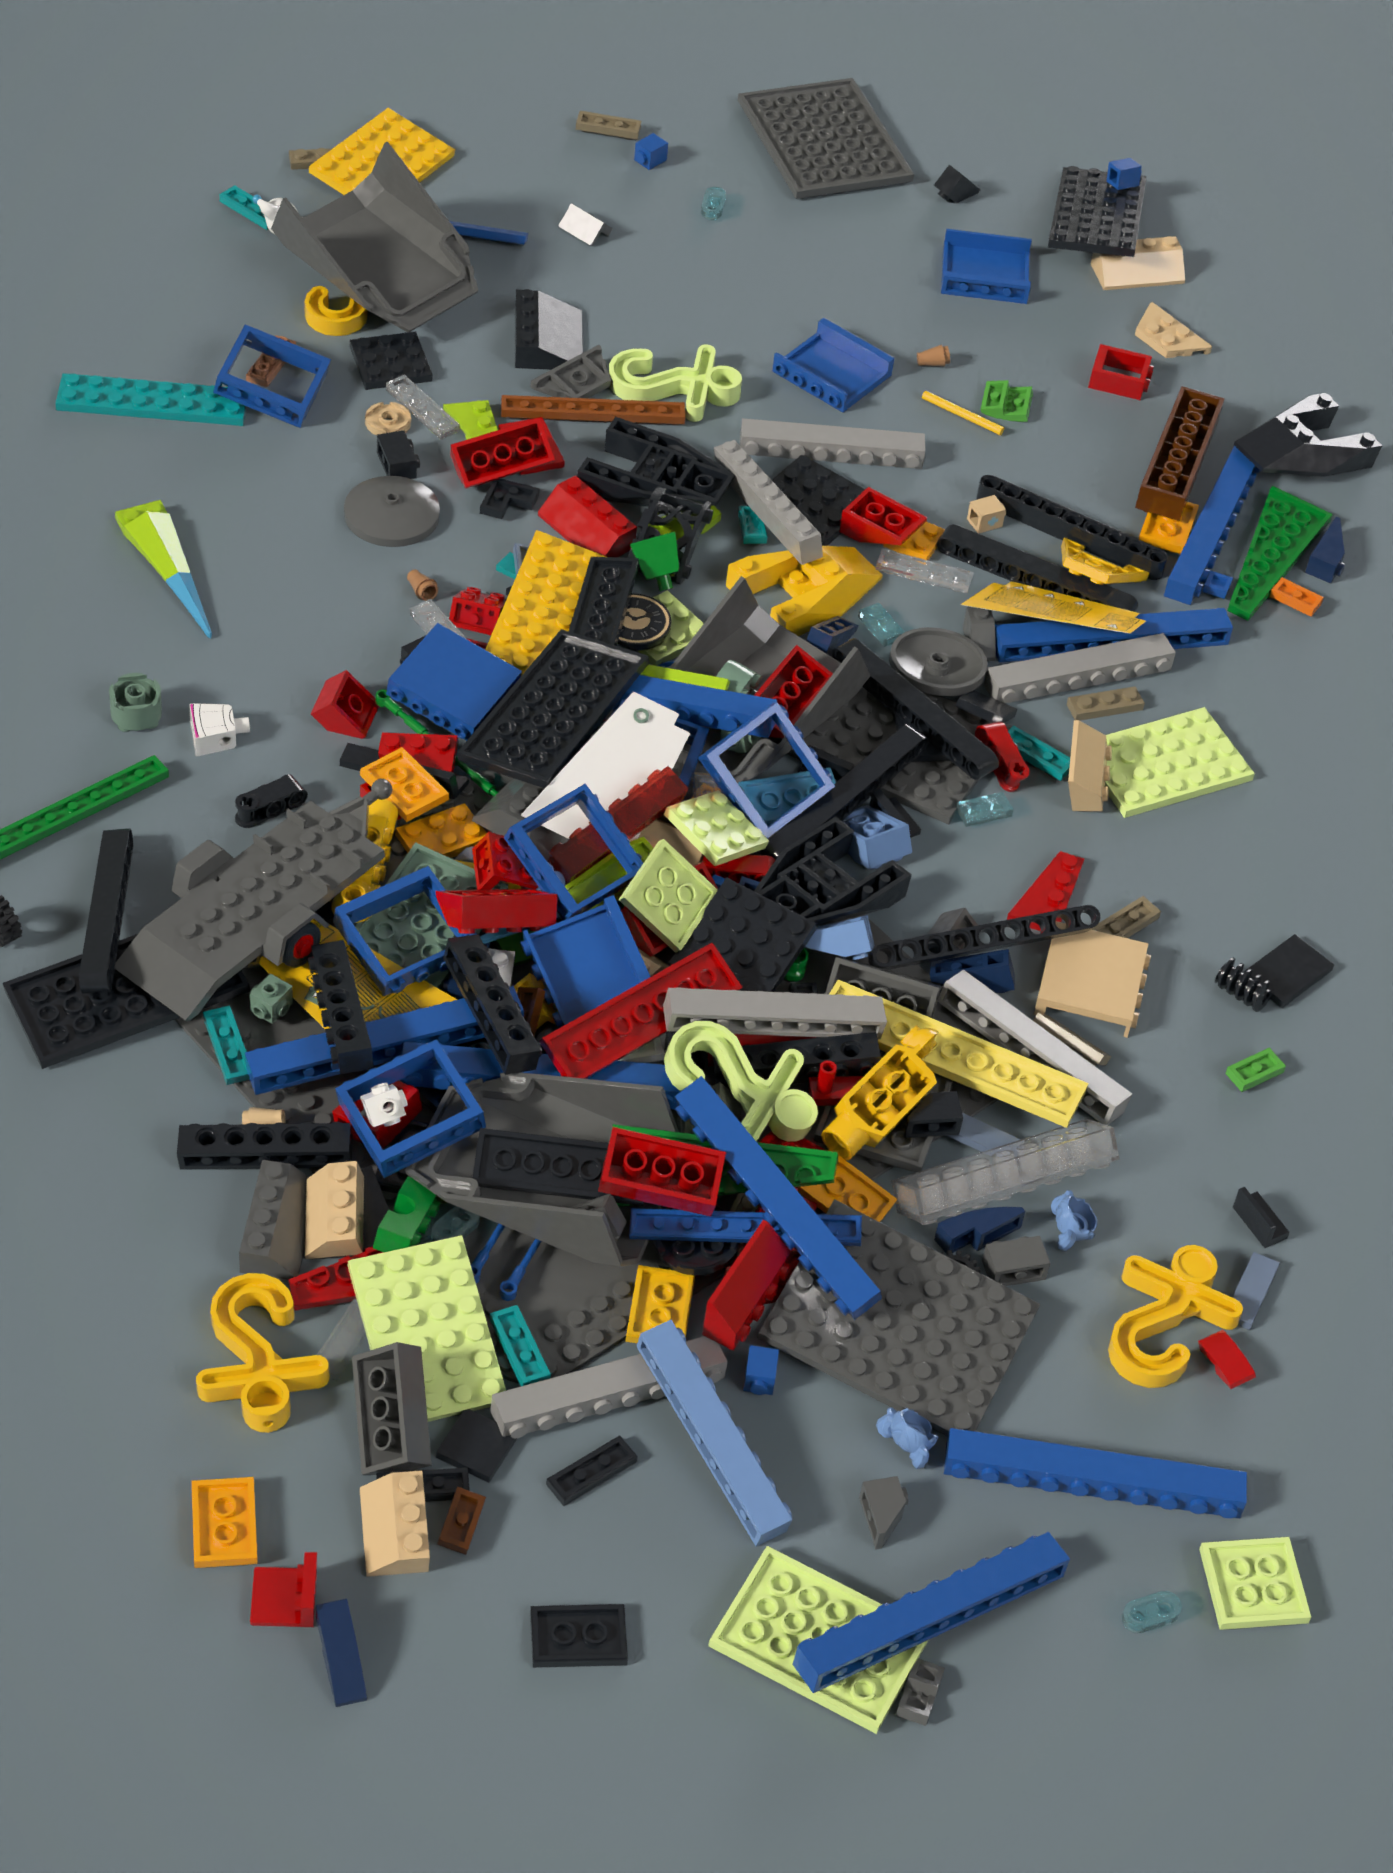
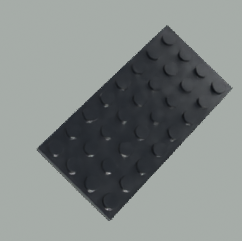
M1076 166L1063 167L1048 248L1134 257L1147 176L1141 175L1139 186L1117 190L1107 182L1108 172L1100 171L1096 168L1086 170L1079 169Z
M561 629L457 752L458 760L546 788L576 755L648 666L649 657Z
M138 934L119 940L116 962ZM82 954L3 983L4 991L42 1069L178 1019L180 1016L116 969L110 992L82 994L79 984ZM242 970L218 987L202 1009L250 992L249 983Z

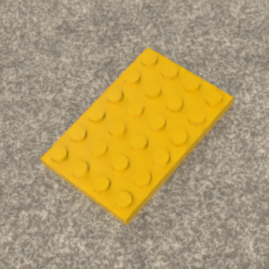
M387 108L311 164L308 173L345 195L357 187L372 172L384 143L388 141L420 183L454 157L455 149L395 111Z

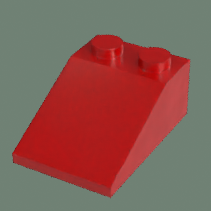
M867 487L843 510L840 532L858 542L902 545L927 521V517Z

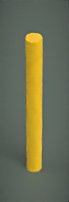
M924 391L922 395L923 400L1000 436L1004 432V427L928 391Z

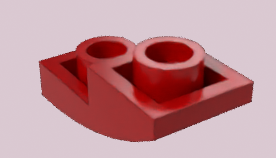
M1224 1330L1198 1341L1200 1351L1215 1365L1216 1374L1230 1389L1256 1378L1252 1366Z

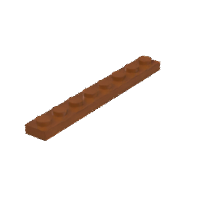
M502 395L501 417H543V419L602 422L613 421L615 417L637 423L685 424V402Z

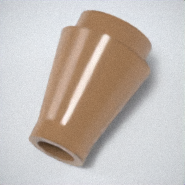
M941 344L923 352H918V366L945 367V364H950L948 346H942Z
M416 569L408 573L407 580L410 582L418 599L430 601L436 597L438 587L435 580Z

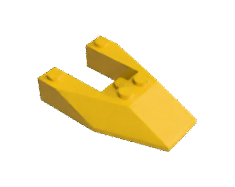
M822 546L823 557L801 565L788 550L747 556L728 565L726 587L731 590L741 576L746 579L753 594L779 584L792 599L772 607L770 616L781 626L800 636L809 632L814 625L836 616L842 617L882 579L883 574L855 547Z

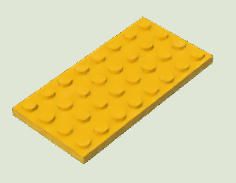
M536 530L485 650L521 670L522 676L561 629L569 631L590 558L606 556Z

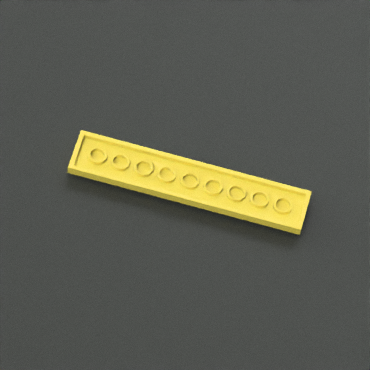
M837 980L830 992L831 995L877 996L841 980ZM882 998L887 1024L881 1039H878L879 1050L888 1053L896 1044L903 1046L900 1043L901 1040L916 1025L920 1028L938 1030L939 1033L934 1038L937 1045L923 1059L926 1063L925 1065L932 1072L1065 1128L1068 1127L1089 1083Z

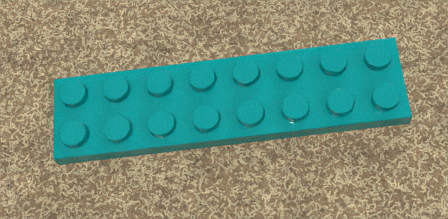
M62 373L55 402L57 411L243 426L247 407L213 393L214 385Z

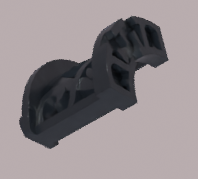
M658 486L649 498V507L644 509L638 527L642 528L641 533L637 534V539H633L632 543L660 536L661 534L653 528V525H666L676 519L680 523L684 535L676 540L679 572L670 574L672 582L680 585L685 579L690 577L692 566L689 564L696 543L706 524H710L712 520L713 510L710 509L712 502L707 501L705 504H700L666 494L667 489ZM664 514L666 517L661 518L658 515ZM686 546L683 554V552L680 549ZM630 548L628 558H635Z

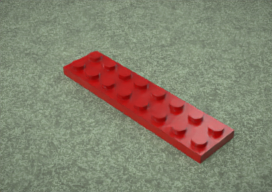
M712 942L546 1035L539 1043L562 1077L587 1079L666 1033L663 1004L668 988L680 987L739 991L742 986Z

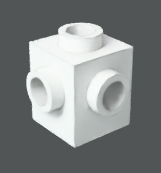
M388 1083L378 1084L371 1088L372 1092L360 1096L369 1123L373 1127L384 1124L385 1127L394 1125L401 1121L400 1117L406 1115L404 1107L408 1106L405 1094L402 1089L398 1091L393 1084L389 1086Z

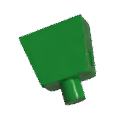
M675 532L630 544L634 557L639 559V567L645 580L648 581L656 578L660 592L672 589L673 584L670 574L679 572Z

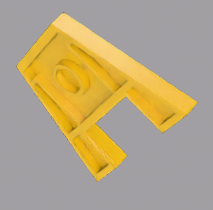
M1064 537L1061 545L1062 563L1064 567L1069 568L1070 573L1078 576L1086 575L1091 578L1092 582L1099 585L1104 583L1147 581L1149 572L1130 564L1123 568L1083 552L1085 549L1084 545Z

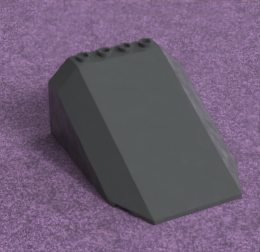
M388 141L384 143L372 172L351 192L304 218L299 215L285 197L282 199L271 230L287 249L363 308L408 333L478 292L477 282L474 279V269L469 258V246Z
M742 576L670 666L671 669L716 677L727 661L734 660L762 676L760 684L755 689L758 691L791 650L798 645L833 673L793 725L801 730L804 738L852 699L870 677V673L858 648L854 646L842 663L835 660L777 623L758 605L746 579ZM705 727L709 730L701 755L722 740L721 729ZM761 737L747 753H736L735 751L726 750L719 757L736 782L739 783L748 781L768 770L793 748L785 737ZM685 743L673 767L679 772L682 771L692 746ZM698 760L691 780L700 786L705 785L722 793L701 761Z
M522 1072L508 1075L500 1073V1078L483 1082L482 1078L466 1083L484 1112L485 1129L609 1143L613 1124L679 1132L662 1086ZM453 1086L448 1087L427 1128L468 1109ZM479 1131L407 1166L405 1169L408 1176L450 1204L597 1264L622 1267L639 1263L649 1240L630 1239L631 1208L664 1209V1206L652 1203L644 1204L643 1206L619 1207L626 1220V1224L620 1237L615 1240L604 1212L568 1208L589 1201L588 1199L479 1187L477 1181L472 1178Z

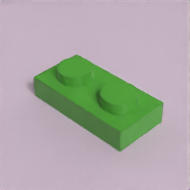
M1269 1047L1228 1066L1225 1074L1241 1092H1244L1284 1073L1286 1065Z

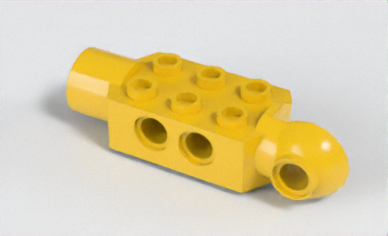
M377 799L369 806L367 839L384 849L385 857L334 897L331 902L333 914L336 907L380 888L379 882H384L386 875L384 863L389 862L391 856V847L388 844L392 840L398 818L397 807L386 799ZM369 916V917H367V918H365V919H363V920H361V921H358V922H356V923H360V922L366 921V920L369 919L371 916Z
M916 1025L901 1040L900 1043L903 1046L896 1044L840 1100L834 1108L837 1117L821 1133L822 1140L828 1149L838 1152V1155L843 1159L850 1160L864 1145L875 1148L930 1092L937 1081L934 1073L925 1065L926 1063L923 1059L937 1045L934 1038L939 1033L938 1030L920 1028Z

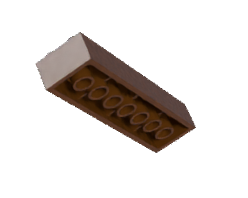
M1181 386L1142 481L1135 508L1180 521L1218 424L1225 398Z

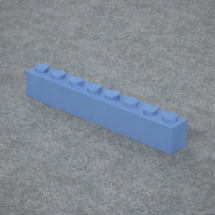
M669 1320L641 1333L636 1347L754 1545L757 1547L787 1532L792 1522V1513L789 1506L785 1502H781L776 1493V1486L769 1476L766 1477L761 1469L758 1455L754 1451L751 1452L746 1444L743 1430L732 1421L729 1407L724 1401H720L712 1379L708 1376L706 1377L703 1373L700 1360L696 1353L691 1352L688 1348L683 1331L679 1327L676 1328L673 1321Z

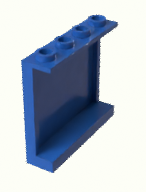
M946 229L943 245L941 294L1027 304L1031 281H1029V252L1032 239Z
M822 318L818 321L817 333L786 356H782L777 352L774 354L772 372L843 413L892 376L894 358L831 321Z
M437 623L390 676L386 695L411 708L415 713L430 719L436 725L449 730L457 735L458 738L467 741L519 680L522 671Z
M614 895L605 898L604 904L534 933L529 934L527 930L523 931L524 941H521L522 949L526 957L530 955L534 962V965L531 966L533 974L537 981L542 980L545 987L543 989L545 990L544 999L547 1005L552 1003L555 1013L552 1016L558 1029L651 977Z

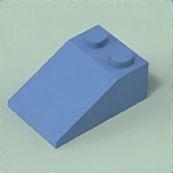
M869 805L857 808L842 821L854 830L848 854L856 863L867 869H878L884 863L891 860L899 861L903 856L912 853L909 825Z
M868 915L818 926L805 947L843 957L852 956V960L868 957V954H870V951L875 946Z

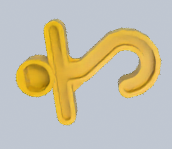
M315 286L306 294L305 318L307 324L315 331L325 335L343 336L360 330L366 324L368 310L352 298H350L349 305L345 309L331 310L328 309L329 291L326 287Z
M1197 1245L1181 1247L1175 1252L1170 1269L1137 1255L1126 1259L1121 1276L1122 1281L1126 1285L1158 1299V1301L1123 1314L1113 1328L1108 1347L1111 1364L1119 1375L1132 1384L1146 1388L1165 1387L1172 1384L1186 1371L1190 1358L1189 1349L1182 1344H1173L1165 1353L1151 1356L1140 1351L1136 1346V1342L1174 1328L1184 1319L1191 1316H1196L1226 1330H1232L1238 1326L1243 1311L1242 1304L1238 1300L1212 1289L1218 1265L1216 1258L1210 1251Z
M247 1273L233 1277L221 1285L212 1298L210 1310L212 1327L216 1338L245 1364L202 1370L196 1376L198 1397L204 1402L241 1398L242 1414L245 1423L255 1431L269 1433L279 1430L290 1418L291 1404L289 1392L319 1389L328 1384L330 1378L329 1363L321 1355L282 1359L273 1351L271 1344L238 1316L239 1312L246 1307L260 1306L269 1312L272 1322L278 1326L289 1325L295 1317L294 1301L291 1293L279 1279L266 1274Z

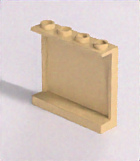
M1056 921V926L1060 929H1065L1066 923ZM1095 930L1051 939L1034 1015H1037L1038 1012L1045 1013L1046 1007L1095 1018L1126 1026L1124 1037L1128 1038L1130 1027L1136 1028L1139 1013L1134 1011L1135 1008L1140 1009L1143 993L1138 991L1139 989H1144L1147 974L1142 972L1143 970H1148L1151 955L1146 954L1148 943Z

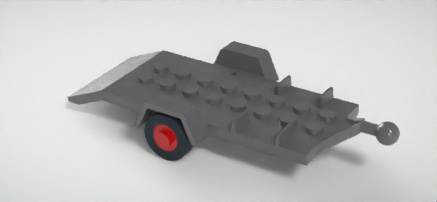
M378 779L372 784L371 791L364 797L360 796L329 813L312 801L307 802L296 812L287 809V818L263 837L254 834V844L235 858L211 840H206L176 864L171 891L181 897V899L142 928L116 962L115 969L185 1021L189 1022L199 1014L218 987L259 955H263L277 966L283 962L289 967L297 968L307 963L308 957H313L311 945L320 944L321 941L319 928L310 921L315 920L325 928L329 926L315 912L385 857L384 849L367 839L369 806L377 799L385 800L391 796L393 790L391 783L386 779Z

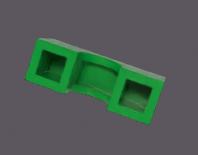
M408 1176L398 1192L394 1210L387 1211L378 1227L373 1249L385 1253L419 1245L422 1238L420 1234L425 1235L430 1226V1216L435 1218L441 1202L437 1200L438 1196Z

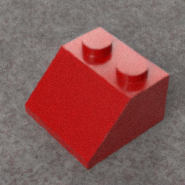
M345 670L325 681L311 715L327 731L363 739L367 735L379 706L375 703L376 698Z

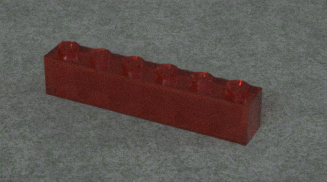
M669 766L662 771L657 769L648 776L646 783L642 786L639 783L630 789L626 798L623 800L618 798L608 807V812L612 815L615 825L621 832L626 834L629 840L660 818L668 806L680 803L685 798L689 788ZM590 821V825L582 829L580 827L569 836L570 840L562 844L560 842L549 851L550 857L548 862L553 866L554 871L563 874L566 885L612 853Z

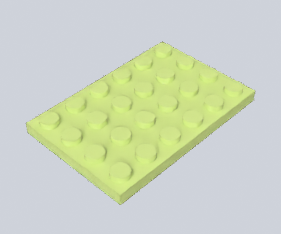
M1205 707L1106 735L1107 745L1112 746V759L1107 761V766H1110V781H1105V786H1108V796L1124 818L1253 781L1255 775Z
M462 1235L348 1261L347 1265L370 1350L396 1342L421 1347L428 1422L459 1415L463 1410L467 1409L476 1411L491 1407L492 1394L506 1391Z
M767 1546L710 1638L709 1647L877 1734L905 1684L912 1667L929 1640L818 1692L812 1693L792 1665L798 1645L805 1639H814L823 1635L834 1626L841 1627L858 1615L862 1614L865 1616L874 1612L882 1604Z

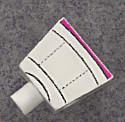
M190 704V723L196 756L233 749L236 747V734L250 732L249 718H234L232 706Z

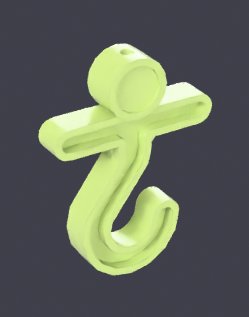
M701 345L698 348L694 368L676 367L646 377H636L633 375L648 374L652 371L653 353L648 349L622 351L614 356L609 363L610 389L616 396L623 400L656 401L676 394L687 395L685 417L692 422L702 420L707 401L713 405L724 407L737 403L741 396L742 375L733 367H714L716 349L711 345Z
M694 1021L682 1026L673 1035L664 1057L667 1076L672 1085L679 1091L685 1089L701 1076L705 1079L703 1070L695 1065L691 1058L692 1052L705 1051L715 1057L734 1098L741 1103L746 1113L741 1124L756 1142L767 1124L772 1133L785 1141H798L809 1133L818 1115L817 1105L806 1092L798 1089H789L804 1062L801 1052L796 1049L786 1050L769 1078L765 1080L754 1072L737 1036L725 1026L712 1021Z

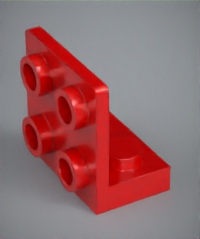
M467 587V589H463L453 596L448 625L492 635L507 599L504 598L505 595L491 592L488 595L481 593L479 588Z
M488 832L473 847L477 890H490L500 880L534 890L539 887L505 841L503 835Z
M305 1552L304 1564H298L297 1568H254L250 1624L252 1626L314 1627L317 1552Z

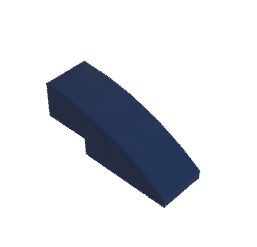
M992 1207L968 1211L939 1222L934 1240L945 1253H947V1250H952V1253L968 1244H971L976 1251H979L986 1244H991L1020 1229L1025 1210L1022 1207Z
M347 1599L316 1605V1621L335 1707L367 1701L360 1655Z

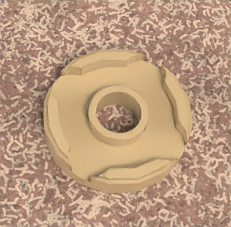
M379 402L372 405L366 411L365 425L374 435L402 430L406 433L411 427V414L405 406L396 402H390V404Z

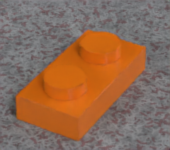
M1283 577L1270 593L1271 598L1310 617L1322 605L1324 597Z

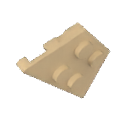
M1153 302L1149 304L1135 332V336L1165 358L1192 356L1193 351H1203L1205 355L1210 354L1212 349L1209 343Z

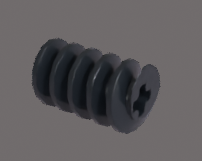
M1232 957L1219 970L1215 983L1218 982L1220 989L1226 988V992L1229 995L1235 994V998L1238 1001L1244 999L1246 1006L1253 1005L1252 1009L1255 1012L1261 1011L1274 992V989H1268L1270 981L1266 980L1261 985L1260 980L1262 976L1260 974L1252 979L1253 970L1250 968L1243 973L1244 964L1240 963L1237 967H1234L1236 959Z

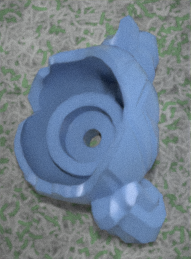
M1067 1190L1064 1194L1055 1197L1052 1201L1051 1209L1052 1213L1056 1215L1057 1227L1061 1232L1058 1236V1249L1067 1251L1074 1245L1075 1241L1093 1239L1095 1236L1093 1231L1097 1227V1217L1089 1203H1086L1085 1199L1074 1197L1071 1190Z
M891 1407L887 1409V1414L878 1419L876 1424L878 1432L884 1438H893L903 1451L910 1453L909 1458L916 1469L924 1468L929 1459V1450L938 1440L937 1435L931 1434L932 1425L927 1419L912 1409L906 1408L896 1412Z

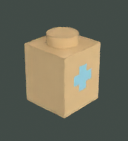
M995 495L970 501L967 520L978 534L1003 526L1006 509Z

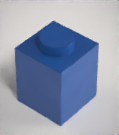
M652 133L636 142L634 160L648 170L667 161L668 142Z
M1131 158L1111 161L1108 165L1107 182L1117 190L1139 186L1142 166Z
M750 1345L743 1391L752 1392L756 1395H773L779 1349Z

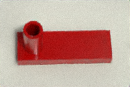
M828 1060L823 1061L820 1064L818 1077H809V1095L817 1106L837 1105L864 1076L835 1077L836 1064Z

